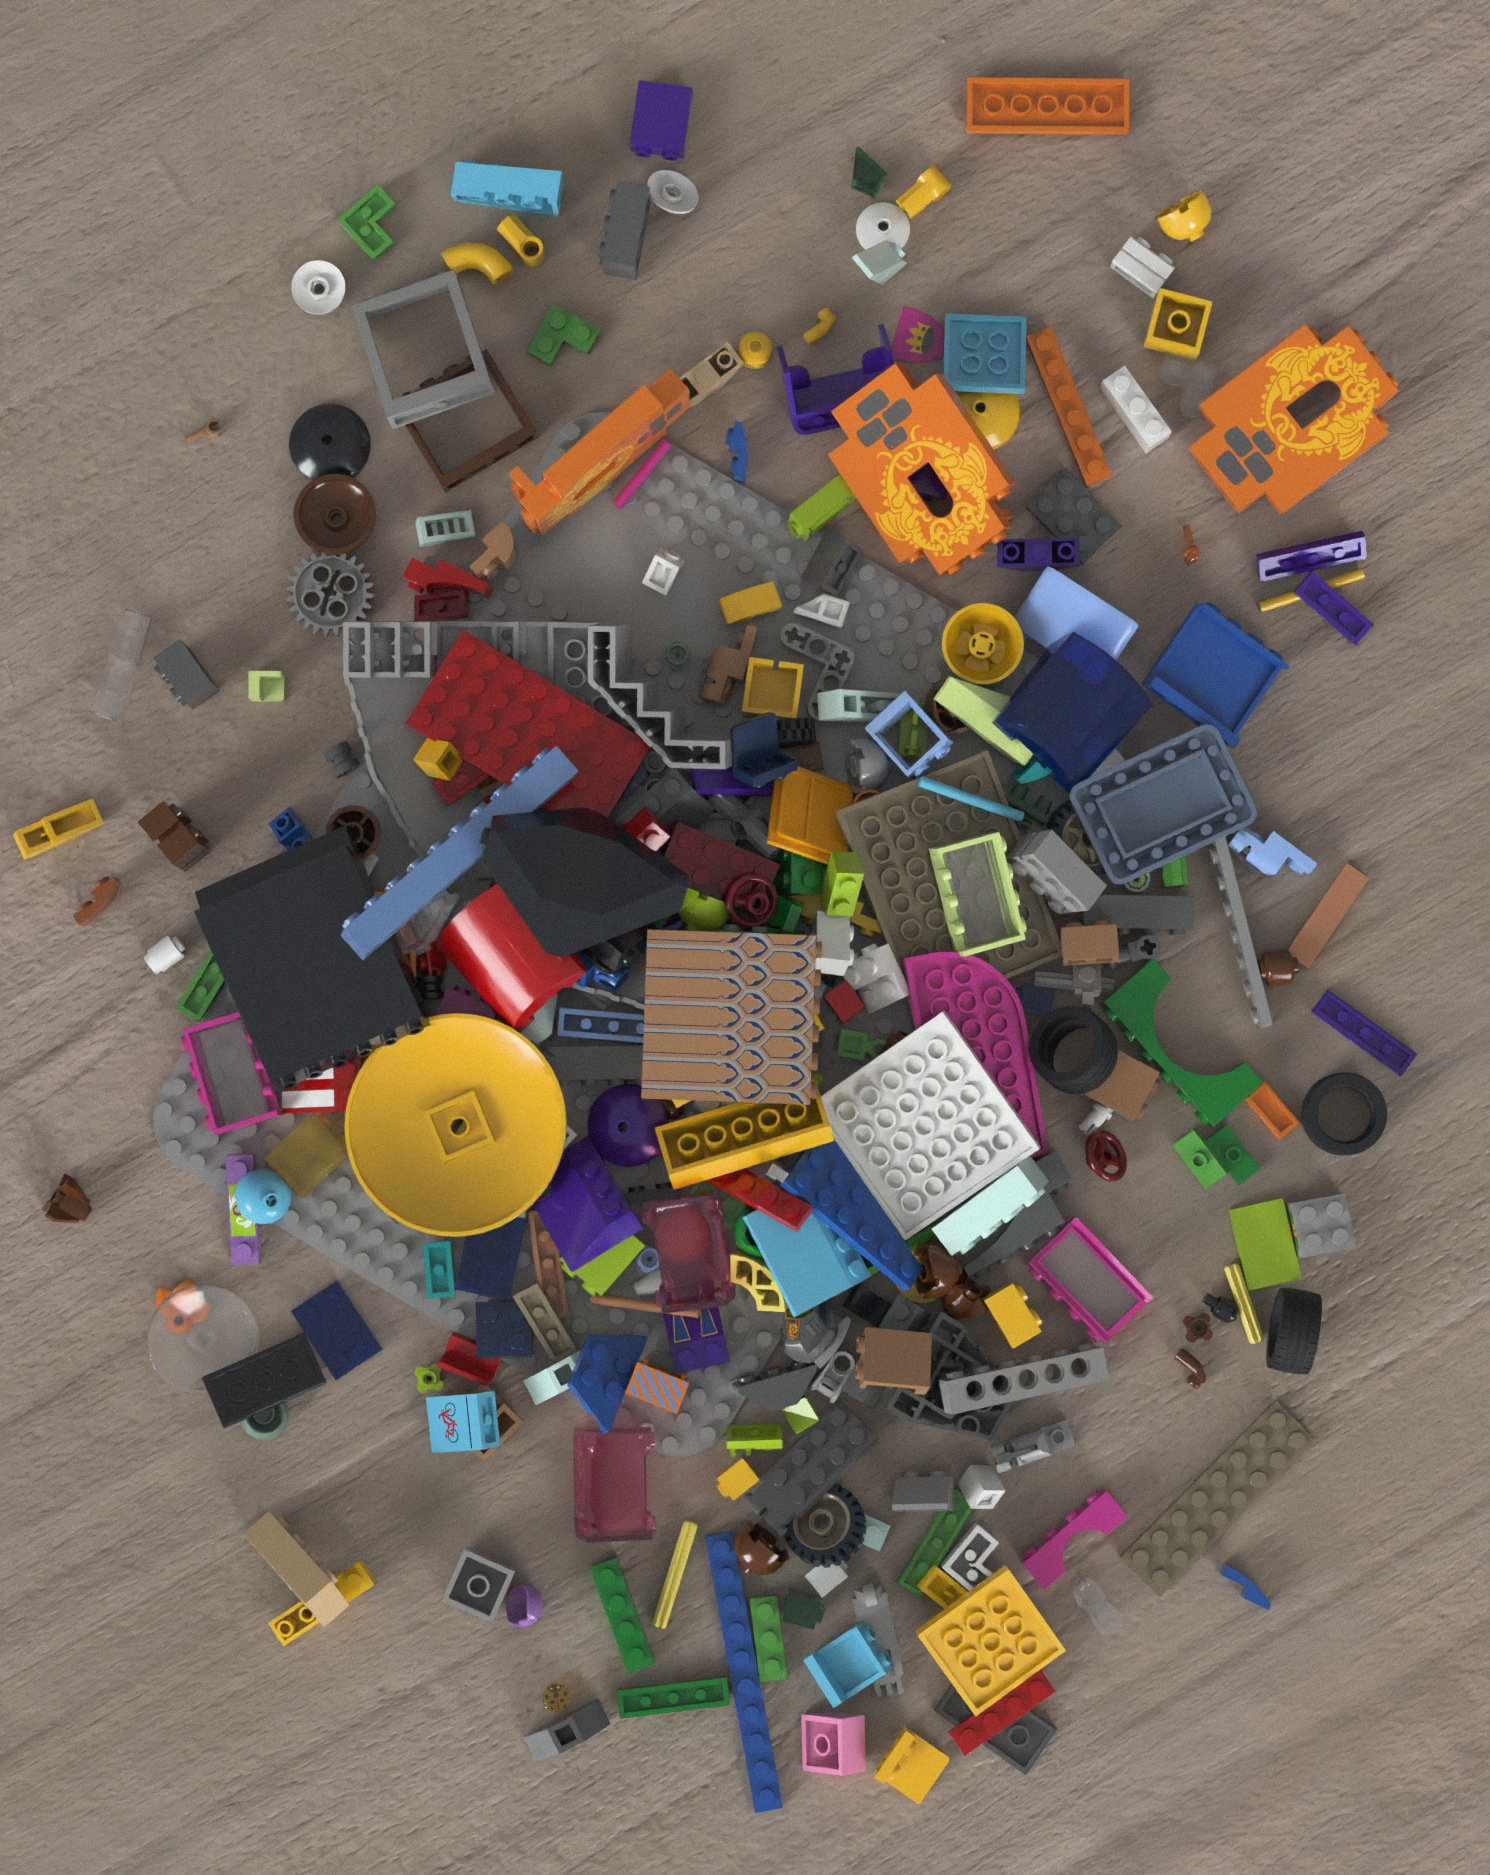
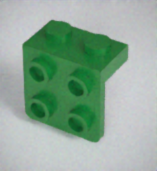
M782 848L771 858V861L780 864L773 880L778 893L783 895L823 894V863Z

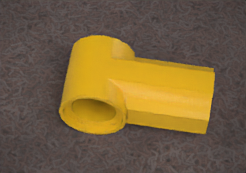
M933 165L921 174L917 179V183L896 200V203L906 216L912 219L932 201L936 202L952 188V185L937 167Z
M515 214L507 216L501 221L500 225L496 228L497 231L518 253L524 264L532 268L540 266L545 260V250L541 240L535 237ZM531 247L539 249L535 256H527L525 253Z

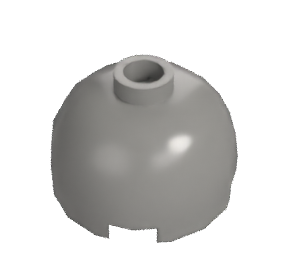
M850 739L852 747H846L845 759L847 774L852 773L854 784H850V788L853 793H861L869 789L877 790L886 781L888 771H892V759L873 739Z

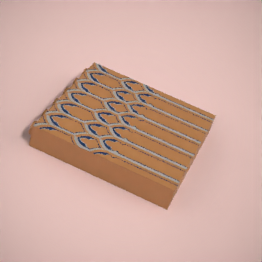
M647 929L641 1098L810 1105L811 1099L817 1098V1082H812V1070H818V1054H813V1042H819V1026L814 1025V1014H820V997H815V986H821V969H816V958L822 957V941H817V935Z

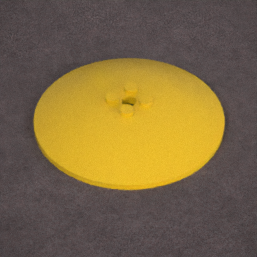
M454 1013L428 1017L431 1025L425 1027L421 1033L402 1037L391 1046L376 1048L360 1069L350 1091L345 1113V1141L348 1156L355 1175L365 1192L376 1205L398 1222L410 1228L439 1236L459 1237L485 1233L501 1227L524 1213L542 1195L553 1179L566 1141L567 1116L564 1096L559 1081L544 1055L533 1043L513 1028L499 1021L473 1014ZM463 1119L467 1124V1129L463 1134L457 1135L453 1132L452 1125L456 1120Z

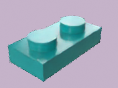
M451 1241L423 1243L427 1299L456 1296Z

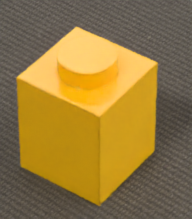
M427 738L413 760L427 776L450 781L464 759L458 756L459 752L450 742L442 740L435 742Z
M742 1456L716 1477L719 1482L716 1487L725 1499L730 1496L734 1501L757 1483L760 1477Z

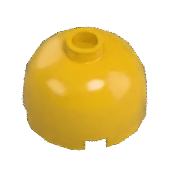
M1202 190L1180 199L1181 202L1173 207L1170 205L1156 216L1159 226L1167 236L1176 240L1189 238L1192 242L1205 234L1203 229L1210 222L1211 206Z

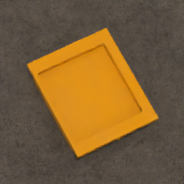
M797 766L796 771L787 774L786 777L774 779L767 843L827 865L831 851L848 852V845L835 810L852 804L853 792L850 785Z

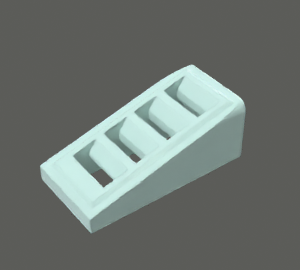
M471 510L419 516L415 521L420 547L476 537ZM463 518L465 532H461L458 519ZM452 520L454 533L450 534L448 521ZM437 523H441L443 535H439ZM426 525H430L432 536H427Z

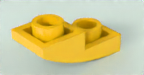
M773 581L738 591L718 600L727 626L751 620L756 615L777 611L782 607Z

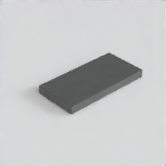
M953 1684L950 1685L934 1708L936 1713L955 1726L973 1714ZM1030 1710L982 1745L1026 1775L1056 1732L1057 1727Z

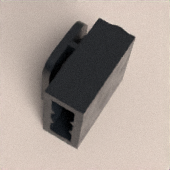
M649 923L579 952L602 972L615 974L624 967L630 966L642 953L646 954L647 929H657Z

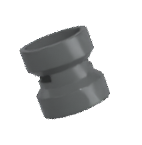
M347 741L339 743L324 752L326 760L331 763L333 762L332 771L336 778L343 777L360 767L357 758L349 754L351 747Z

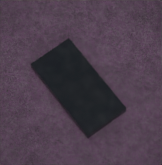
M305 1333L202 1377L223 1429L327 1383Z

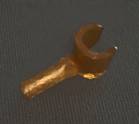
M1185 525L1183 530L1188 548L1181 551L1186 565H1190L1198 561L1199 549L1194 545L1190 525Z

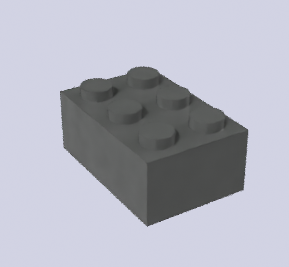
M617 181L616 189H611L608 205H610L609 212H611V216L606 215L603 231L605 232L604 238L606 242L600 243L598 258H600L599 265H603L604 274L636 280L651 205L650 187Z

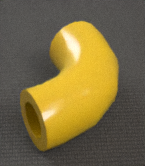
M462 242L440 252L449 269L455 270L456 274L467 269H476L481 271L492 285L503 281L514 272L510 262L497 249L483 243Z

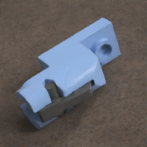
M1244 827L1238 830L1228 843L1229 852L1251 874L1262 872L1263 874L1273 876L1286 860L1290 862L1288 866L1300 875L1303 872L1308 875L1317 865L1315 861L1274 831L1269 833L1266 839L1263 840L1261 834Z

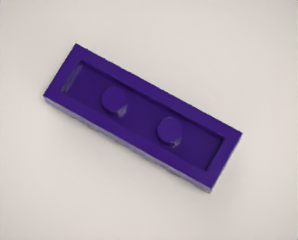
M1310 571L1293 591L1296 596L1353 645H1357L1374 625L1313 571Z

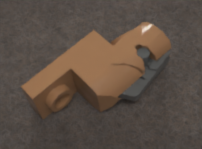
M747 624L745 631L740 630L736 646L741 647L740 651L718 645L712 652L711 657L702 660L698 692L701 700L724 706L734 685L732 681L744 683L758 627Z

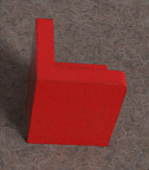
M844 981L823 997L842 1025L866 1007L847 981Z

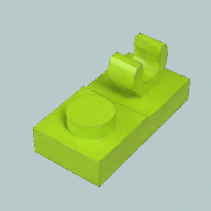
M782 1424L726 1425L727 1449H730L732 1457H736V1449H746V1456L751 1455L752 1448H755V1450L782 1449Z

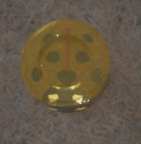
M559 1683L549 1685L542 1697L545 1708L554 1713L564 1711L571 1699L568 1688Z

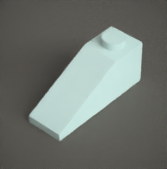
M886 240L852 257L869 279L882 285L907 264L902 258L906 254L896 242L891 245Z
M847 689L817 693L819 721L871 722L901 693Z

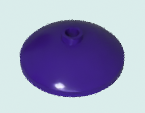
M625 1084L612 1087L603 1092L590 1109L587 1121L589 1138L601 1157L614 1165L622 1167L640 1166L651 1161L660 1153L659 1150L661 1148L655 1127L669 1123L668 1113L660 1099L641 1098L642 1086ZM622 1122H626L628 1124L629 1128L627 1132H623L620 1129V1124Z

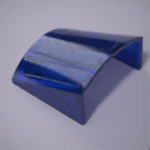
M1073 631L1047 647L992 723L1011 741L1018 739L1055 773L1052 778L1070 794L1073 786L1088 779L1153 704L1139 683L1120 663L1103 649Z

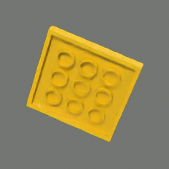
M1006 1565L915 1630L917 1636L975 1716L979 1715L1066 1651Z

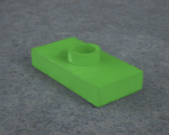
M1196 1128L1172 1145L1205 1189L1229 1172Z

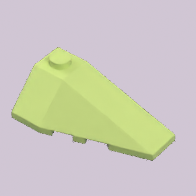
M950 676L933 698L1010 761L1025 766L1041 744L1044 717L1025 701Z

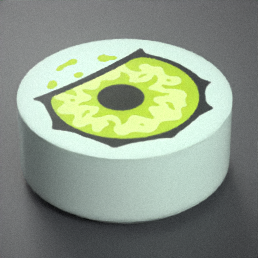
M1150 874L1142 875L1123 884V886L1133 893L1142 892L1150 883Z

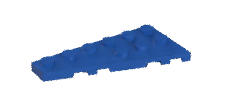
M835 1139L832 1142L803 1150L789 1170V1175L783 1183L781 1182L780 1186L793 1196L810 1204L814 1215L904 1291L909 1290L923 1268Z

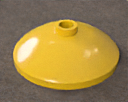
M955 391L993 450L1003 446L1012 437L1020 417V407L1016 394ZM982 404L985 407V411L977 412L975 406Z

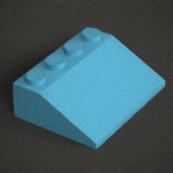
M758 1210L743 1217L793 1317L871 1277L860 1253L813 1213L809 1215L798 1232Z

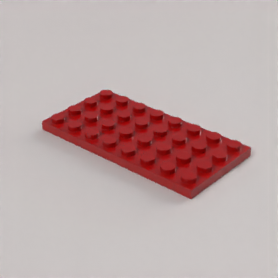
M462 630L405 723L435 742L437 740L450 742L459 752V757L499 782L506 784L508 787L512 784L513 776L525 765L529 769L533 766L534 758L546 747L551 751L557 746L576 767L578 773L572 781L541 807L547 811L584 807L600 812L607 818L651 748L638 735L465 630Z

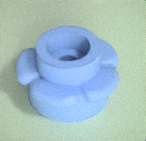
M648 1245L636 1256V1263L641 1267L642 1271L651 1273L662 1266L663 1261L661 1258L663 1255L657 1247L652 1248ZM647 1257H652V1261L648 1262Z

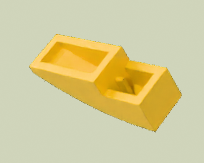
M92 798L46 816L39 822L18 829L13 836L24 860L85 834L104 824Z

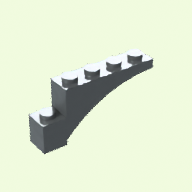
M1056 1150L1034 1161L1049 1180L1043 1187L1046 1192L1028 1207L1023 1203L1024 1208L1011 1219L997 1239L980 1255L962 1266L968 1277L974 1275L975 1278H978L990 1271L988 1266L998 1261L1001 1265L1014 1257L1013 1251L1020 1247L1025 1251L1038 1243L1036 1238L1046 1234L1047 1237H1050L1062 1230L1060 1224L1065 1221L1049 1192L1053 1191L1056 1195L1069 1187L1067 1182L1072 1180V1177Z

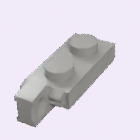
M1102 963L1073 965L1072 992H1074V996H1081V1008L1092 1012L1094 997H1099L1101 992Z

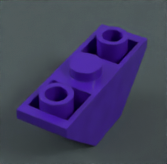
M1079 538L1003 539L997 543V567L1017 571H1044L1047 566L1055 570L1080 566Z

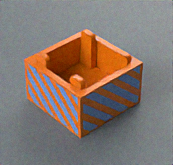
M647 1356L644 1361L639 1359L625 1394L677 1414L690 1383V1379L686 1378L687 1373L684 1372L680 1376L648 1363L650 1358Z

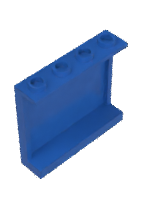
M1210 602L1195 603L1141 685L1198 727L1205 724L1216 727L1226 747H1236L1241 740L1237 734L1281 669H1288L1289 665L1282 661L1284 657L1280 653L1263 647L1261 645L1263 641L1251 633L1247 635L1240 630L1242 626L1237 621L1229 617L1226 619L1220 615L1221 610Z

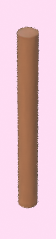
M598 1293L590 1297V1303L694 1318H699L700 1307L606 1294L600 1296Z

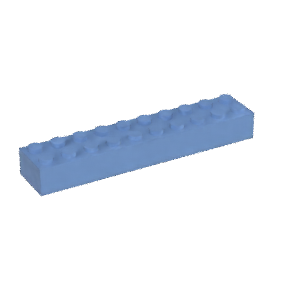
M557 746L551 751L547 747L534 758L533 766L530 769L525 765L513 776L512 784L509 787L503 784L492 794L493 796L490 798L492 802L488 805L482 802L469 816L471 820L467 823L461 820L450 830L451 832L448 834L449 839L446 841L442 838L429 848L427 852L428 857L425 859L421 856L408 866L406 870L408 874L402 878L400 875H397L386 885L385 894L382 896L378 893L365 903L363 907L365 911L359 915L356 911L343 922L342 927L344 929L341 936L362 960L366 959L481 859L483 844L480 843L484 827L489 828L493 815L536 812L572 781L578 770Z

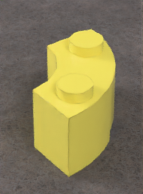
M737 1248L730 1255V1282L740 1284L751 1292L756 1300L758 1311L785 1312L789 1307L764 1258L751 1257Z

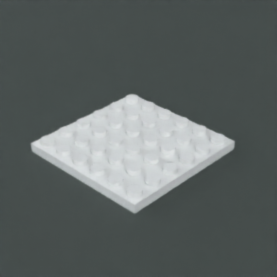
M945 1011L939 1013L821 1096L833 1138L904 1240L919 1232L1041 1148Z

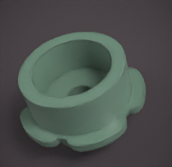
M681 642L671 643L669 648H666L664 651V658L672 668L685 667L690 662V648ZM676 653H680L679 658L675 657Z

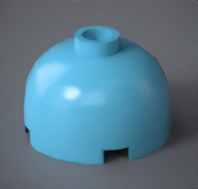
M260 1168L243 1175L235 1188L234 1198L236 1199L239 1213L247 1220L258 1224H269L281 1219L288 1211L291 1204V1189L287 1181L278 1172L267 1168Z

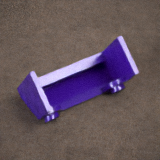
M884 324L878 325L881 347L872 348L864 353L862 356V369L810 380L809 373L805 367L799 365L788 367L782 346L777 347L791 421L794 430L798 434L809 435L840 428V424L831 411L894 364L892 348Z

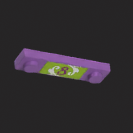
M255 1153L226 1155L232 1265L261 1263L259 1224L247 1220L239 1213L236 1199L234 1198V1191L238 1181L245 1173L256 1170Z

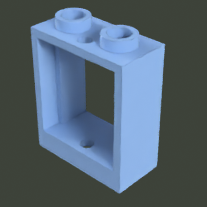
M906 691L898 696L865 727L866 731L904 774L911 779L926 774L930 769L929 765L936 758L939 760L947 755L950 751L949 746L954 743L914 697ZM913 708L938 736L940 741L910 767L883 734Z

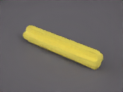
M1237 1263L1228 1265L1224 1268L1236 1305L1239 1308V1314L1248 1340L1251 1344L1258 1343L1264 1340V1336L1240 1266Z

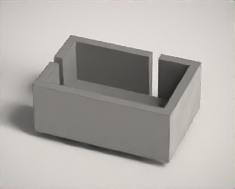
M1052 829L1024 834L1006 857V860L1012 865L1013 871L1023 876L1030 883V887L1034 892L1039 895L1044 894V898L1049 902V907L1056 913L1088 911L1107 887Z

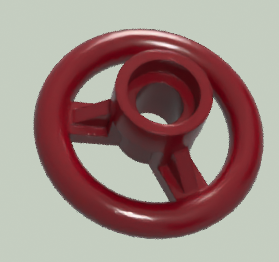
M747 874L738 878L731 885L726 897L728 915L738 926L752 929V926L765 925L774 916L778 906V894L774 884L767 877L760 874ZM758 882L752 893H748L745 897L736 896L737 891L746 883ZM765 889L768 890L770 896V903L768 897L765 894H763ZM756 898V904L752 906V901ZM734 905L745 906L753 914L755 920L750 921L741 918L737 914Z
M1099 1129L1091 1132L1085 1143L1088 1167L1103 1180L1109 1182L1120 1180L1127 1169V1158L1121 1143L1108 1131ZM1096 1140V1147L1095 1149H1093L1094 1142ZM1106 1140L1114 1147L1117 1156L1113 1155L1112 1151L1108 1148ZM1109 1165L1118 1167L1117 1172L1113 1174L1106 1172L1104 1169Z

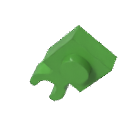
M842 1027L837 1056L864 1060L865 1053H870L873 1058H876L880 1053H877L874 1047L877 1044L885 1045L886 1039L878 1037L872 1041L867 1040L869 1032Z

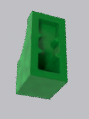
M777 892L778 906L769 922L780 927L783 931L793 934L805 903Z

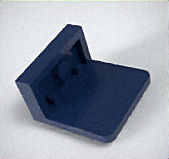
M767 712L731 727L733 778L748 784L750 787L758 788L774 779L784 778L787 774L797 770V760L779 752L775 713Z

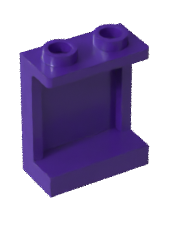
M647 81L638 82L630 139V150L635 152V155L640 157H651V154L661 155L663 159L669 161H677L678 158H684L693 88Z

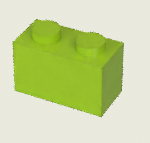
M831 851L823 881V894H820L827 916L853 917L864 877L858 852Z

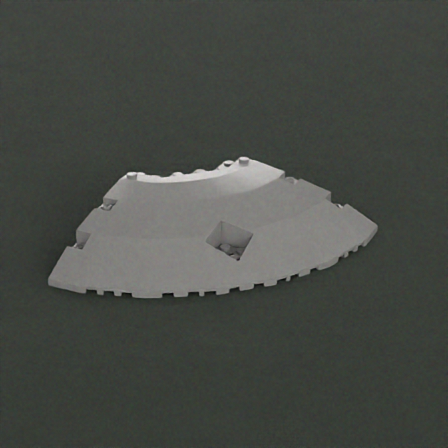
M583 621L343 622V678L350 692L352 700L350 704L352 711H355L359 726L357 729L359 736L363 740L366 751L364 755L370 776L381 795L383 794L397 824L400 828L402 827L408 837L410 847L414 848L418 857L421 856L423 859L429 856L427 852L434 843L441 838L444 841L449 839L448 834L451 832L450 830L461 820H464L465 823L471 820L469 818L472 814L471 812L482 802H485L478 786H475L447 806L431 784L437 778L427 776L413 760L427 737L405 724L462 630L467 631L638 735L651 747L609 815L608 819L614 822L673 768H682L694 782L691 773L693 768L727 769L733 766L730 735L684 734L685 707L658 706V678H631V623ZM417 630L423 632L422 640L416 639L415 633ZM505 630H509L512 633L510 640L504 638ZM704 794L709 801L714 796V794ZM540 807L537 811H547V810H545L544 808ZM716 810L695 828L732 845H738V839L729 829V822ZM480 859L452 883L446 891L463 906L462 900L467 886L492 879L494 885L498 883ZM729 917L726 924H734V922ZM688 923L676 929L678 931H690L686 929ZM642 953L629 966L631 969L628 972L629 977L616 992L595 982L594 978L584 988L577 983H574L571 987L591 994L596 993L606 996L617 1002L621 1001L635 1005L636 1008L644 1010L646 954Z

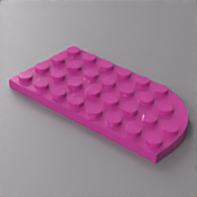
M938 951L904 957L903 964L910 991L909 997L915 1030L942 1011H945L1041 1146L1039 1150L1030 1156L1036 1157L1049 1154L1036 1076L1029 1053L1030 1042L1026 1019L1020 999L1012 985L993 966L971 955L963 957L958 952Z

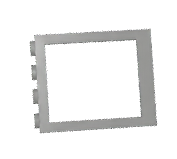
M455 270L439 272L434 277L414 281L409 286L391 289L381 296L366 298L358 304L352 305L382 405L393 429L496 393ZM450 291L475 371L393 400L368 319Z

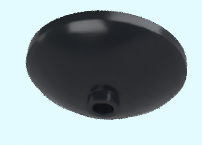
M323 404L307 410L295 422L289 438V451L294 465L302 475L311 481L328 474H342L354 478L366 465L371 450L370 434L363 420L351 409L337 404ZM325 437H332L331 444H323Z

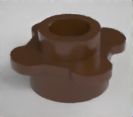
M1201 1313L1197 1317L1188 1315L1183 1319V1324L1187 1329L1186 1340L1188 1342L1194 1343L1197 1339L1210 1340L1212 1338L1213 1332L1210 1330V1316L1208 1314ZM1197 1325L1200 1326V1330L1198 1331L1195 1329Z

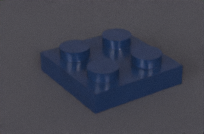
M516 1301L476 1302L477 1359L533 1357L532 1328Z

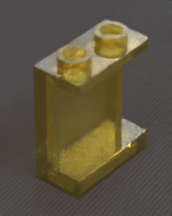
M311 1113L264 1158L302 1199H306L316 1186L349 1157L345 1136L342 1133L337 1136L331 1130L333 1123L323 1113L319 1116L316 1113Z

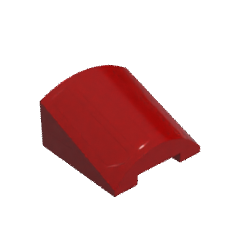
M498 884L482 893L464 907L445 927L436 943L437 947L500 1020L519 1033L535 1020L533 1014L563 987H571L587 972L577 952L565 957L546 953Z

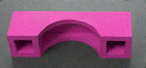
M1098 1489L1093 1491L1085 1499L1087 1502L1085 1506L1080 1510L1077 1507L1071 1510L1064 1517L1066 1522L1059 1528L1056 1525L1043 1535L1045 1540L1038 1546L1033 1544L1022 1553L1024 1558L1021 1560V1563L1043 1589H1046L1065 1572L1062 1554L1064 1546L1071 1536L1087 1529L1098 1530L1108 1535L1128 1518V1515L1105 1489L1101 1492Z

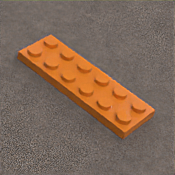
M967 77L966 133L1128 135L1129 79Z

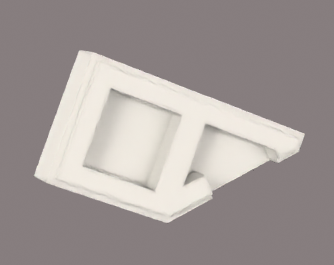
M824 593L796 607L794 614L842 629L850 602Z

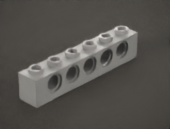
M1093 1342L1077 1345L1078 1350L1068 1352L1067 1348L1052 1350L1051 1356L1042 1357L1041 1353L1025 1356L1026 1361L1016 1363L1015 1359L999 1362L1000 1367L990 1369L989 1365L973 1367V1372L963 1374L962 1370L946 1373L947 1378L939 1380L944 1411L948 1414H957L1108 1381L1110 1379L1104 1348L1094 1346ZM1075 1359H1078L1080 1369L1074 1373L1071 1364ZM1051 1364L1054 1367V1375L1048 1379L1045 1370ZM1023 1370H1026L1028 1380L1022 1385L1019 1381V1375ZM999 1375L1002 1379V1386L1000 1389L995 1390L993 1380ZM973 1381L976 1385V1391L972 1396H969L966 1388Z

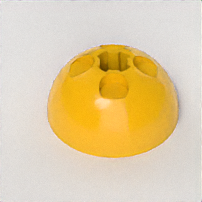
M989 603L972 604L956 612L948 621L942 637V651L949 668L964 681L978 685L993 684L1009 676L1018 666L1024 649L1022 630L1016 619L1002 607Z

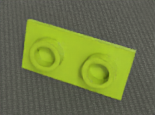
M916 700L924 709V703H922V701ZM913 708L901 718L898 753L901 756L921 758L926 754L928 725Z

